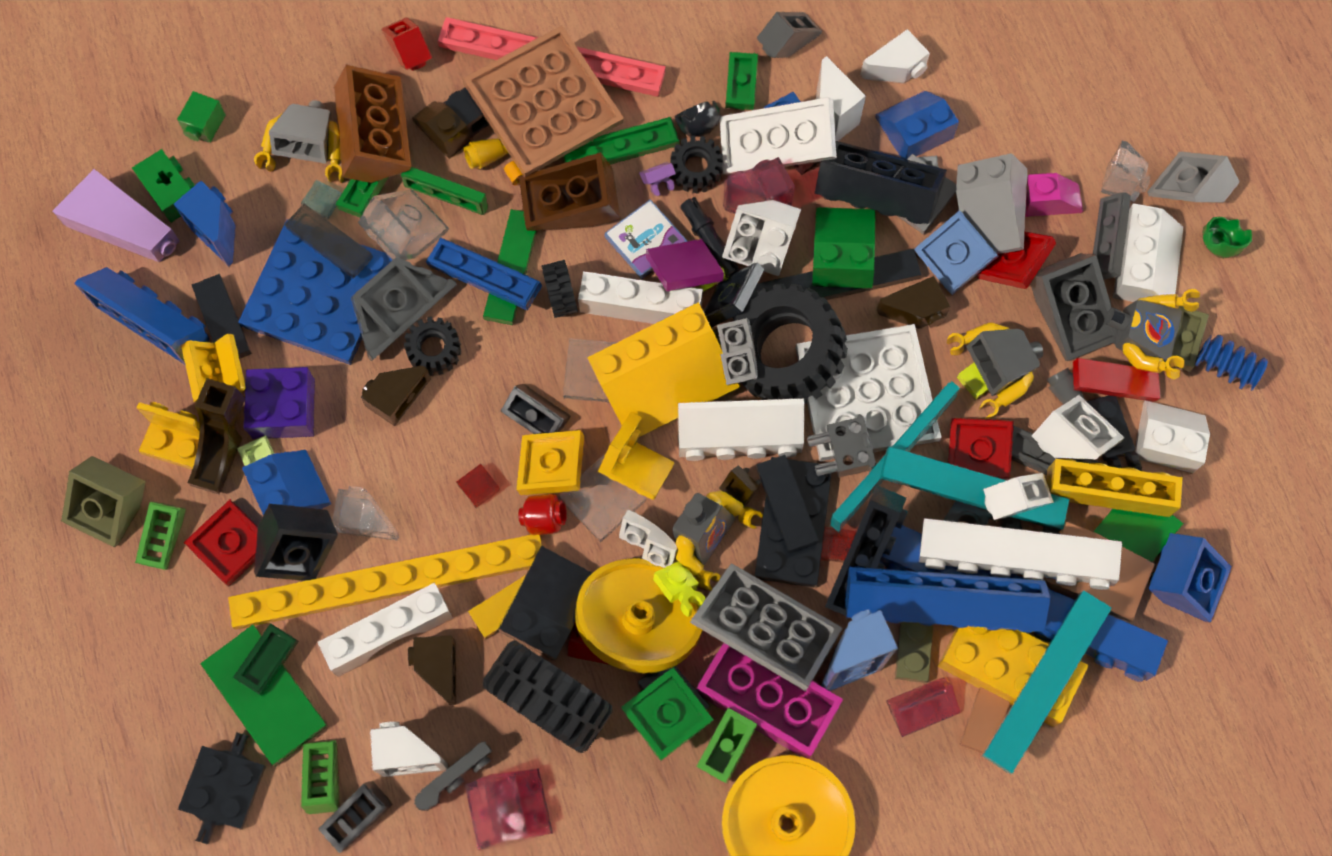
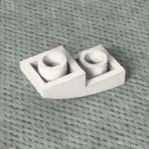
M627 510L622 520L619 538L632 545L644 548L642 559L656 566L665 568L673 564L677 552L675 542L658 526L639 514Z

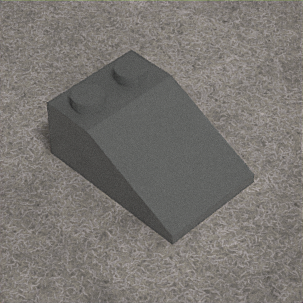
M1080 253L1038 271L1030 285L1035 301L1065 361H1070L1115 342L1118 329L1105 324L1106 315L1112 306L1096 255Z

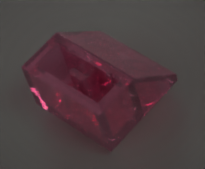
M779 157L773 160L765 159L757 163L754 168L745 172H734L725 180L723 207L725 211L735 214L738 205L769 200L792 206L795 185Z
M539 768L487 775L465 784L478 850L502 847L553 834Z

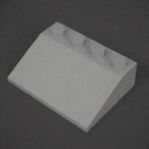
M732 563L690 622L805 691L842 630V627Z

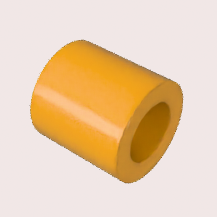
M511 161L504 167V172L512 184L517 186L520 185L519 176L523 174L515 162Z

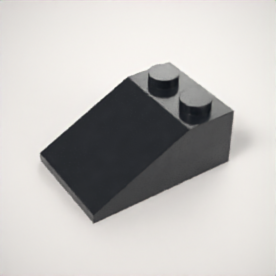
M541 546L496 631L551 660L557 659L576 621L575 609L580 589L592 572Z

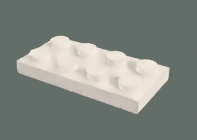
M829 97L720 116L723 174L727 176L837 158L833 99Z

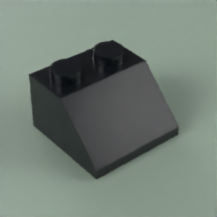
M269 503L257 530L255 576L300 581L316 579L338 536L328 510Z

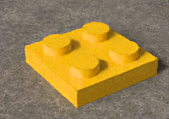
M581 430L522 435L516 488L520 496L580 491L584 435Z

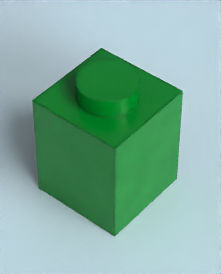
M192 91L177 121L183 129V134L194 141L201 139L211 143L226 113L219 100Z

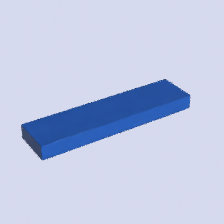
M441 237L426 260L429 267L527 311L542 287L541 282Z

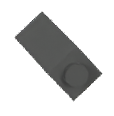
M776 12L757 36V40L763 45L762 49L768 56L772 58H788L820 36L822 31L805 12Z

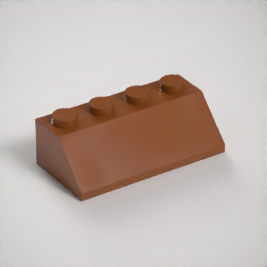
M346 64L334 86L343 178L372 183L409 171L411 168V158L401 77Z

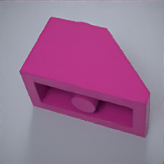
M1058 173L1027 175L1025 217L1083 212L1079 184Z

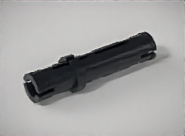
M693 197L684 201L680 205V209L693 227L691 231L694 236H698L699 239L704 241L719 266L724 269L725 278L740 271L741 269L736 262L722 258L725 244L716 232L712 218L707 217L697 198Z

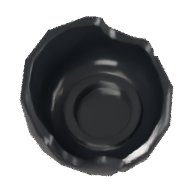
M705 101L675 115L674 118L680 130L687 136L700 137L709 134L720 121V109L716 102L712 101L713 105L711 106L708 101Z

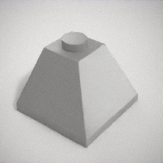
M1179 152L1147 193L1151 197L1191 202L1224 203L1240 181L1227 156Z

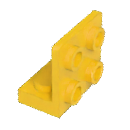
M151 401L149 405L139 402L137 405L138 411L150 422L139 452L142 455L192 470L199 444L200 423L197 421L198 417L182 410L178 414L170 412L168 407Z
M631 412L609 445L598 472L636 491L638 494L654 500L675 463L637 443L642 432L637 427L642 417Z

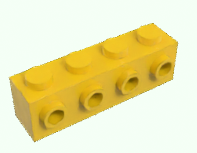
M1069 458L1055 459L1047 469L1046 482L1050 493L1068 498L1071 503L1170 517L1181 508L1183 477L1171 476L1164 472H1143L1130 467H1109L1103 463H1082Z

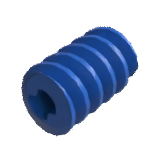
M1210 335L1197 356L1195 366H1199L1203 361H1206L1207 372L1216 366L1218 367V378L1227 372L1229 373V384L1239 378V389L1242 390L1250 384L1251 391H1253L1267 368L1268 359L1262 358L1256 362V353L1251 352L1244 357L1245 347L1240 346L1233 352V341L1229 340L1222 346V335H1217L1212 340Z

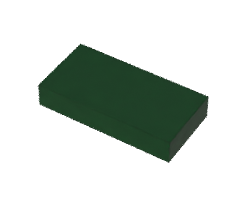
M270 623L233 678L262 696L299 641Z

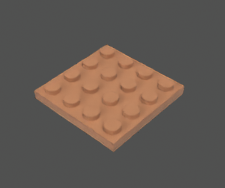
M562 25L463 78L464 86L524 177L619 126L624 121V117Z

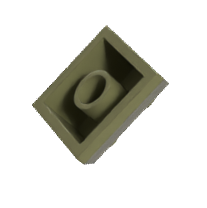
M91 456L69 471L61 522L115 548L120 543L141 507L146 481Z

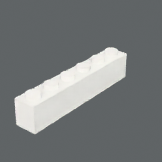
M924 518L919 562L926 563L925 567L930 569L943 570L946 565L958 567V571L974 574L979 569L991 571L990 575L1006 578L1010 577V573L1023 575V579L1043 581V577L1056 579L1058 584L1070 586L1076 585V581L1090 583L1089 587L1094 589L1106 590L1110 589V585L1115 586L1119 581L1122 542Z

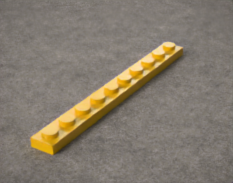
M526 535L230 596L228 601L232 628L237 630L250 627L251 625L257 626L411 594L433 583L436 584L437 588L527 570L542 546L540 535Z

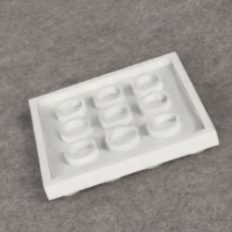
M915 324L846 335L847 357L845 359L841 358L844 364L842 373H835L833 376L836 383L831 388L825 386L820 390L823 395L816 400L813 396L806 398L814 435L827 432L828 424L857 418L858 414L864 416L873 452L887 450L888 447H892L933 401ZM812 341L796 344L798 361L807 353ZM937 420L916 445L940 441L942 437ZM842 432L837 433L838 436L845 435ZM830 442L816 445L819 461L834 459Z

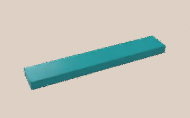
M952 381L948 382L892 447L909 452L956 399L960 387ZM885 455L833 513L830 523L838 532L873 494L876 485L880 486L884 481L880 479Z
M888 447L886 450L880 479L986 510V496L983 489L1006 481L893 447ZM1051 494L1054 503L1010 517L1060 531L1064 528L1070 499Z
M1084 590L1080 593L982 754V757L1008 774H1013L1112 607Z

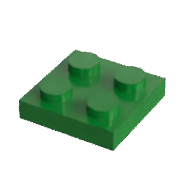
M673 667L621 707V710L660 761L667 758L714 720Z

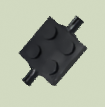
M239 732L235 733L230 751H218L202 746L178 807V810L193 814L203 821L195 841L209 845L215 825H228L241 830L244 828L266 766L252 762L242 755L249 736Z

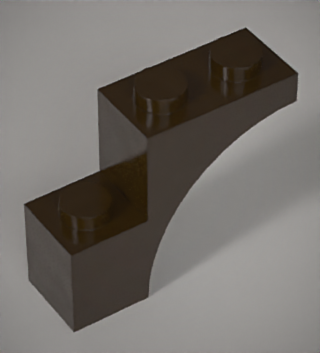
M206 378L194 406L199 416L200 434L195 462L187 483L192 487L218 495L221 493L237 454V448L242 441V437L234 429V425L245 398L235 386Z

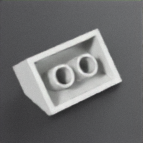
M1134 203L1130 207L1121 275L1115 278L1113 298L1135 302L1143 297L1175 294L1183 226L1164 209Z

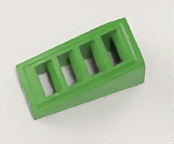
M149 502L135 563L163 570L168 569L186 508L160 502ZM160 513L171 515L170 521L158 519ZM156 525L167 527L168 532L155 531ZM152 537L165 540L164 546L151 543ZM148 550L162 552V557L148 556L147 552Z
M336 740L303 744L301 807L307 814L335 812L339 808ZM328 754V759L312 761V756ZM328 768V772L313 773V769ZM328 782L327 786L313 787V783ZM316 796H327V797L313 798V797H316Z

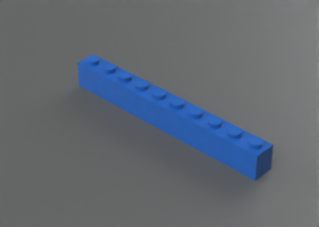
M903 525L901 529L894 527L891 536L896 538L890 555L883 554L880 563L885 564V567H887L886 570L995 577L990 575L991 571L978 569L977 573L970 574L959 572L958 567L945 565L943 570L925 567L926 563L919 562L922 534ZM1010 573V577H1006L1012 579H1023V577ZM1048 589L1051 599L1045 632H1033L1034 636L1038 639L1051 642L1076 600ZM1107 615L1085 654L1095 658L1094 662L1102 667L1113 668L1114 666L1125 671L1124 675L1126 677L1143 682V680L1147 681L1156 676L1168 640L1111 615Z

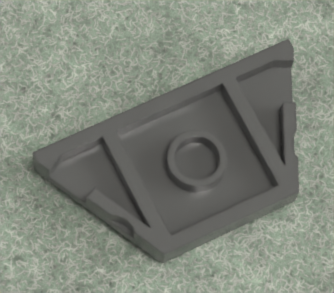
M396 257L351 297L368 358L371 361L374 360L456 286L457 283L452 279L447 280L435 275L432 271L423 267L413 266L410 262Z

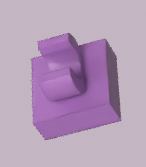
M664 162L639 172L642 182L648 185L651 184L650 189L653 195H660L658 184L662 181L666 183L668 190H674V182L669 178L676 174L672 163Z

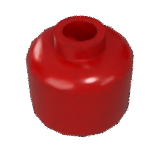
M555 494L528 496L523 507L519 509L518 517L520 525L525 526L531 535L556 534L560 531L562 525L566 524L567 510L564 501L559 500Z

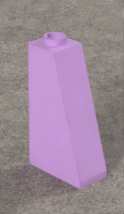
M95 169L53 210L54 214L66 227L157 262L172 254L179 243V239L170 227Z

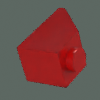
M407 17L381 29L399 63L406 70H418L427 64V60L432 59L419 27Z

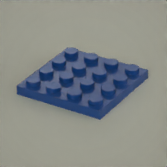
M287 219L238 322L243 328L351 365L363 339L351 297L395 259L396 256Z

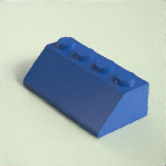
M106 267L76 280L74 284L94 307L184 365L182 344L188 340L209 342L210 340L204 331L206 326L200 320L193 316L187 319L181 315L182 310L168 300L165 304L157 299L158 295L145 285L142 288L137 287L133 284L135 282L134 279L121 270L116 273Z

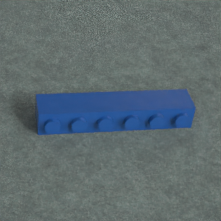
M849 567L845 603L847 618H851L865 610H870L871 614L881 610L884 619L891 623L915 622L927 626L943 624L953 625L958 628L971 626L985 627L989 630L1013 629L1030 633L1033 631L1045 632L1051 598L1046 581Z

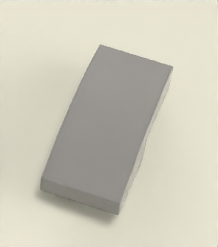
M745 318L717 325L723 352L720 355L726 384L732 385L758 379L755 348L749 319Z

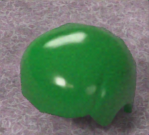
M1221 216L1213 217L1203 227L1202 237L1205 246L1213 255L1219 258H1234L1252 242V231L1250 229L1243 230L1240 227L1239 219L1228 220Z

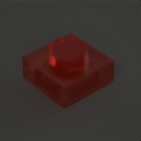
M479 464L456 481L458 487L475 508L500 491V487L482 464Z
M825 527L820 560L844 563L856 531L841 529L838 532L834 528Z

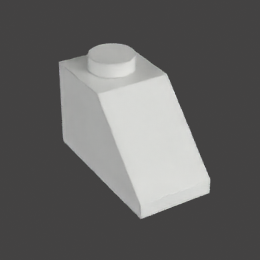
M907 29L863 61L861 76L869 80L905 83L912 77L914 79L920 77L926 71L930 53Z
M1043 473L1016 477L983 489L986 496V508L992 514L994 520L1054 503Z

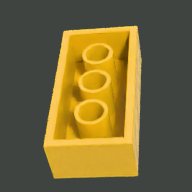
M971 626L966 628L956 627L937 667L977 688L982 687L1009 701L1010 705H1013L1049 644L1019 630H989L985 627ZM1082 661L1079 662L1044 723L1052 727L1062 723L1088 668V664Z

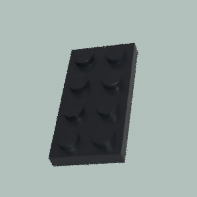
M787 459L819 541L817 544L788 553L767 496H765L754 577L759 580L816 588L832 473L818 476L815 471V465H819L818 463Z

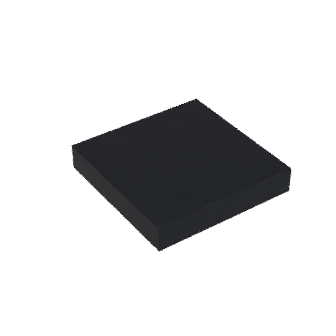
M758 262L718 283L703 311L711 328L743 312L764 271V268Z

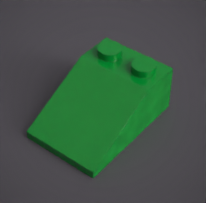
M816 207L812 286L872 288L875 259V210Z

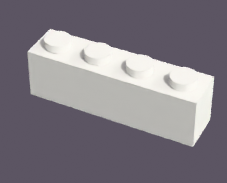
M583 271L578 297L580 313L655 324L697 302L702 306L703 289L688 287L666 291L662 283Z

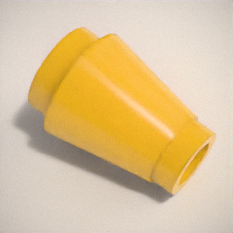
M498 138L469 142V146L463 149L468 166L471 169L477 168L479 170L509 154Z

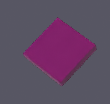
M702 239L646 249V258L666 291L723 281L724 272Z

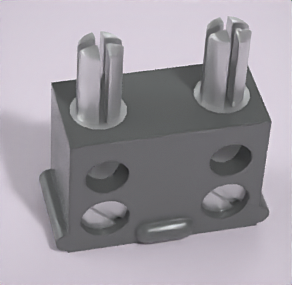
M858 414L857 418L828 424L827 432L808 436L809 446L828 442L831 445L834 461L815 465V471L818 476L837 472L840 478L861 472H870L876 466L864 416ZM842 432L845 435L838 436L837 433ZM850 461L852 464L845 465L844 462Z

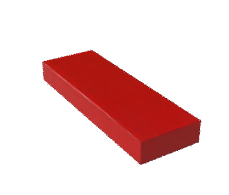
M1077 358L1073 361V384L1075 391L1151 402L1160 399L1159 373L1140 370L1134 366Z

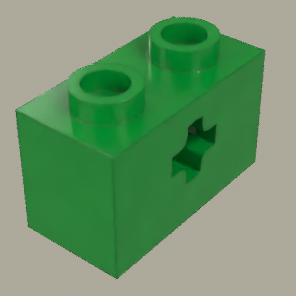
M160 149L133 166L132 169L166 218L172 223L181 217L174 203L193 188L195 184L190 177L183 179L180 175L183 168L174 155L168 158L164 151Z

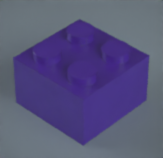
M308 367L246 370L244 429L252 439H258L265 435L268 439L314 437L315 379Z

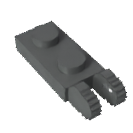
M486 742L479 743L424 787L420 793H417L414 804L418 810L427 811L430 808L432 809L433 806L440 802L441 793L445 789L450 794L465 782L462 776L469 770L473 769L476 773L491 761L488 755L493 752Z

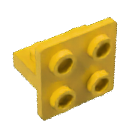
M226 334L215 343L188 340L181 345L193 402H197L206 378L235 386L240 393L246 389L233 334Z

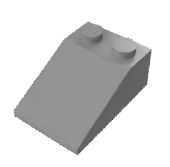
M1012 153L958 165L956 194L959 210L996 254L1024 250L1028 168Z

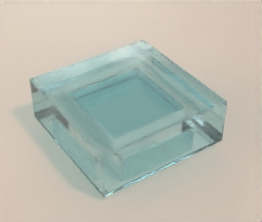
M316 180L301 204L303 208L328 220L337 207L336 202L342 193Z

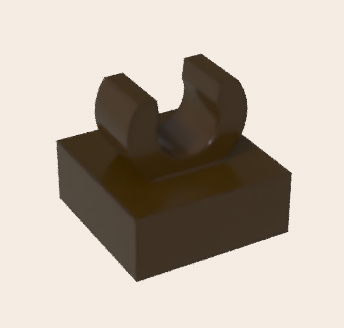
M738 465L729 472L719 489L743 503V507H745L760 488L761 480L754 481L748 475L750 469H742Z

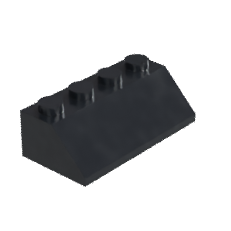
M836 141L837 158L821 161L814 194L822 195L824 199L829 201L840 200L848 202L855 208L874 209L885 216L896 215L907 218L909 222L914 224H929L947 170L839 141Z

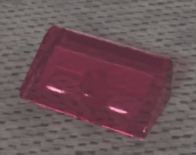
M939 678L886 701L902 737L961 713L953 686L945 678Z

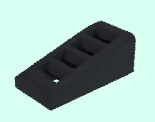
M373 781L366 782L318 829L338 853H342L377 821L393 803ZM365 796H367L368 799L375 805V809L365 799ZM356 804L367 814L365 819L355 809L354 806ZM346 813L356 823L357 827L355 829L344 818ZM336 822L348 835L345 839L334 828L333 825Z

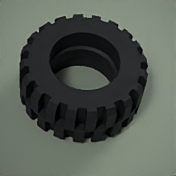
M784 284L774 285V290L771 291L763 288L757 291V297L749 299L742 313L732 317L734 321L745 318L749 319L756 355L758 379L741 383L756 398L760 397L762 400L804 399V404H807L806 398L813 396L816 400L823 394L820 390L825 386L831 388L836 383L833 378L835 373H842L844 364L841 358L845 359L847 357L848 350L845 345L847 340L846 333L829 302L824 297H819L816 291L810 288L804 291L802 286L797 284H791L789 289H786ZM792 323L803 324L811 329V345L804 357L798 362L784 368H772L763 364L761 360L763 344L775 329Z
M516 640L507 643L483 679V688L579 753H583L590 748L612 714V705Z

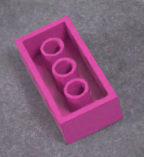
M726 643L722 644L696 688V691L703 699L725 712L730 708L757 723L755 730L798 756L810 759L843 701L842 698L813 681L805 691Z

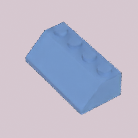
M865 610L851 617L852 621L848 623L847 629L844 630L845 632L841 636L821 687L832 691L882 670L897 650V645L881 610L871 614L870 610Z

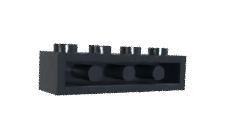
M876 485L827 600L826 608L847 616L845 599L849 567L884 569L885 564L880 563L883 554L889 556L896 538L891 536L894 527L901 529L908 511L903 509L907 497Z

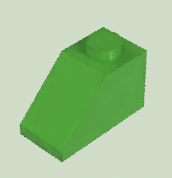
M728 708L696 767L728 784L745 753L757 723Z

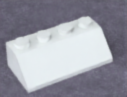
M804 399L678 403L679 457H686V460L689 461L703 460L704 456H717V459L720 460L733 459L735 455H747L748 458L752 459L763 458L766 454H778L779 457L783 455L794 457L797 453L802 452L804 445Z

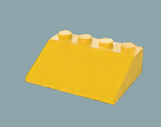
M699 302L587 357L621 425H623L631 412L642 417L637 427L638 430L642 431L639 437L677 419L678 403L711 402L740 388L738 383L726 384L720 355L723 352Z

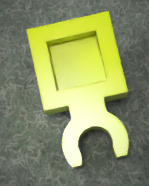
M675 562L654 573V582L670 603L677 599L681 602L680 608L685 616L689 617L692 614L693 607L689 603H695L700 608L705 601V596L696 591L698 587L697 580L679 562Z

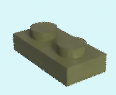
M1179 306L1178 309L1183 312L1171 356L1182 357L1184 359V368L1180 369L1191 372L1195 366L1209 314L1197 310L1190 312L1185 310L1183 306Z
M915 622L900 623L895 679L920 683L928 682L933 625L927 626Z

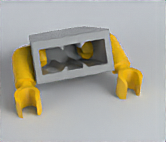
M313 100L308 106L291 104L284 113L268 121L261 146L264 147L263 151L258 152L254 157L255 165L259 169H261L262 163L267 160L266 170L268 172H272L275 169L276 162L271 157V153L273 155L325 164L327 160H331L330 165L325 169L327 180L330 182L331 173L337 171L339 172V182L342 183L344 181L342 168L339 166V160H341L340 132L337 123L331 120V112L325 108L323 103Z

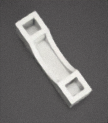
M433 583L317 643L330 670L339 677L367 663L372 655L385 646L409 635L425 633L453 619L439 589Z

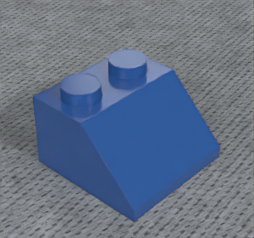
M923 91L875 115V118L897 153L904 159H908L911 154L917 157L953 139L959 124L958 119L945 99L928 91Z
M200 181L177 200L174 206L189 229L229 267L233 263L236 224L230 216L233 211L224 202L225 197L215 186L208 188Z
M307 450L270 454L242 467L263 515L269 503L323 509L332 504Z
M1170 533L1166 545L1162 548L1161 558L1155 572L1151 576L1148 589L1164 604L1202 621L1211 623L1232 566L1205 538Z

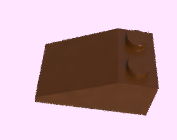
M601 152L535 171L527 177L519 176L525 226L528 231L594 227L621 219L613 167Z

